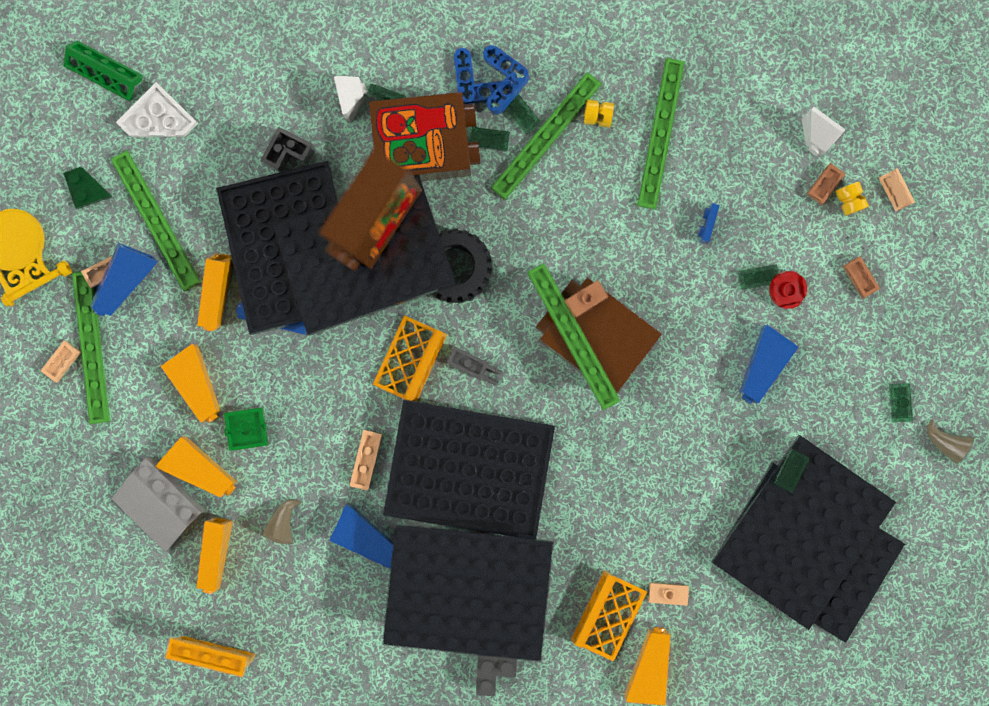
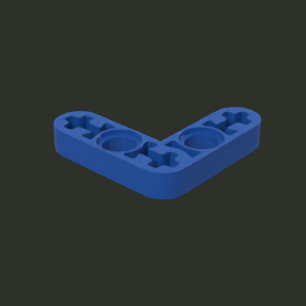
M490 45L484 49L483 57L487 64L506 77L487 100L489 111L494 115H498L507 108L528 83L530 76L528 70L497 46ZM495 53L496 57L498 58V61L493 56L489 57L488 54ZM507 61L511 63L510 68H501V65L504 62ZM514 70H516V72L520 75L523 74L524 77L518 78ZM505 87H513L512 93H503ZM493 103H496V104L499 103L500 106H499V107H497V106L493 107L492 104H493Z
M459 48L455 51L454 62L458 92L464 94V86L460 87V85H468V92L472 93L469 99H465V96H463V103L487 102L489 97L481 96L480 91L483 88H488L491 90L492 95L494 92L493 87L496 86L497 89L503 81L474 84L472 60L469 50ZM460 53H464L465 56H468L467 58H465V66L463 67L461 64V59H457V57H460ZM466 71L470 74V78L467 81H463L459 77L460 73ZM506 87V89H510L507 91V94L512 93L513 87Z

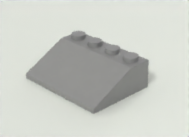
M151 457L143 460L111 499L154 542L167 552L206 510L169 473L156 467L158 463Z

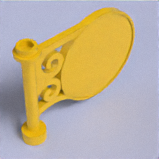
M20 209L0 211V283L5 290L1 301L6 307L14 306L15 300L60 275L66 277L73 273L68 262L65 260L57 263V268L51 272L46 268L42 257L45 244L43 228L33 215ZM35 267L36 271L32 270L33 275L39 276L42 272L45 275L35 280L32 278L30 271ZM1 269L11 271L7 278L10 283L18 284L16 287H10ZM15 275H19V276H20V280H19V279H15V280H14V276H15Z

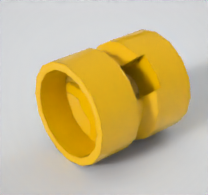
M587 99L583 124L594 126L598 123L599 127L610 128L614 103L603 101L602 104H599L597 100Z
M860 182L850 184L835 191L838 200L843 202L841 207L845 216L869 207L866 197L861 195L863 189Z

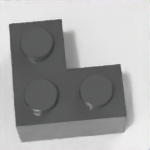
M278 127L260 161L277 172H283L290 157L308 166L316 148L312 143Z
M478 655L476 695L495 696L496 677L516 678L517 659Z

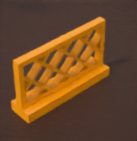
M404 315L373 385L405 400L417 402L447 334ZM406 322L413 323L416 331L406 334L404 330ZM425 330L433 332L430 340L423 342L420 332ZM417 334L420 344L411 347L407 337ZM405 339L408 348L398 352L397 342ZM422 346L424 352L422 357L415 359L412 350ZM409 351L412 361L403 364L400 354ZM397 356L400 366L390 369L389 359ZM414 364L416 369L414 375L407 377L404 367ZM401 369L404 379L395 382L392 372ZM389 373L392 383L386 386L380 384L381 377ZM406 381L408 388L405 395L398 392L396 384Z
M604 570L571 637V641L580 648L583 647L614 661L647 591ZM615 581L622 584L624 591L616 594L613 593L612 588ZM635 590L640 592L638 600L630 602L628 593ZM625 594L628 603L618 607L615 598ZM612 599L615 608L605 612V602ZM629 607L631 611L630 616L622 619L620 610ZM617 612L619 621L609 624L607 615ZM604 617L607 626L597 629L595 625L597 619ZM621 624L623 630L621 635L614 637L611 628ZM608 629L611 638L601 642L598 633ZM596 634L598 643L591 646L586 644L588 637ZM613 642L614 649L611 655L604 652L603 645Z
M186 636L171 637L165 655L166 659L240 677L244 676L245 669L255 657V653Z

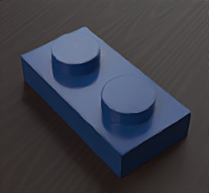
M712 203L709 208L706 207L702 217L705 219L704 226H700L697 237H700V243L707 244L710 242L720 206L718 204Z

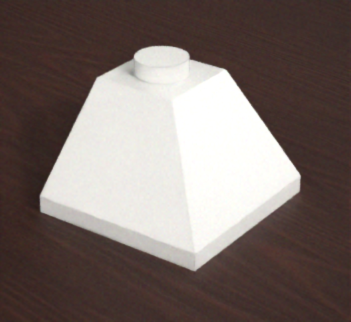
M335 76L334 80L342 114L347 123H351L365 102L364 94H367L365 82L361 83L359 77Z
M815 107L802 118L805 144L809 147L808 150L816 156L825 154L845 131L844 128Z

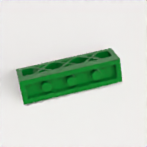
M78 40L65 48L64 67L128 101L132 100L135 86L141 83L143 79L142 74ZM71 57L76 59L79 66L70 63ZM86 66L92 67L96 75L89 73ZM104 74L109 76L111 84L105 81ZM120 83L128 87L127 93L122 90L119 85Z

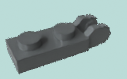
M455 346L446 363L493 385H496L497 382L493 378L484 376L486 369L491 370L495 374L501 375L502 373L501 370L489 365L488 362Z

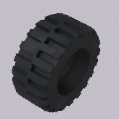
M452 228L450 231H447V229L443 230L440 233L445 252L450 249H461L468 253L473 261V272L465 282L431 293V295L440 301L451 304L471 301L477 295H480L489 283L492 272L490 253L485 243L477 235H473L467 230L460 231L458 228Z

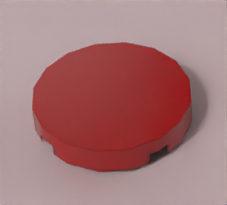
M783 271L772 279L769 286V295L776 306L784 309H793L799 306L806 297L807 283L803 276L797 272Z

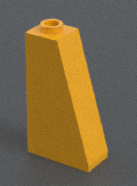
M216 253L206 258L197 326L203 327L206 331H215L222 324L234 268L231 255Z
M191 344L163 364L161 368L201 423H211L218 418L217 414L221 410L200 349L197 344Z
M186 436L180 437L156 465L158 469L218 497L229 496L236 488L234 485L237 481Z
M214 517L205 521L196 587L202 589L203 593L213 594L220 589L233 525L232 520Z
M654 627V630H648L625 691L624 698L626 702L653 705L666 704L670 633L665 631V628Z

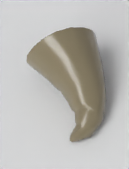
M933 419L927 425V434L932 443L955 464H958L966 456L973 445L974 437L952 435L940 431L935 426Z
M295 499L284 501L271 516L262 536L279 544H294L290 525L291 515L294 507L299 505L301 501Z

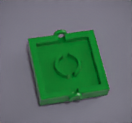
M263 407L224 413L226 425L224 434L228 439L229 451L269 445L268 428L266 426L267 422H265Z

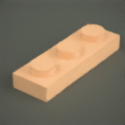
M363 430L351 477V487L369 490L383 434Z

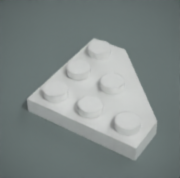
M157 82L116 122L130 137H185L198 124Z

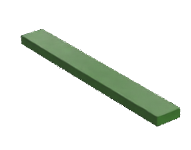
M665 59L637 207L653 210L657 208L685 61Z
M587 72L492 185L491 189L506 200L585 106L587 99H590L600 88L602 83Z
M126 150L110 159L182 290L185 292L201 283L129 151Z
M545 263L528 271L527 274L602 410L604 411L620 402L618 395L576 319L565 304V300Z
M76 272L72 273L89 424L110 422L98 314L94 313V310L91 308L95 287L91 289L83 274Z

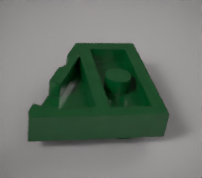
M83 167L63 173L76 209L112 197Z

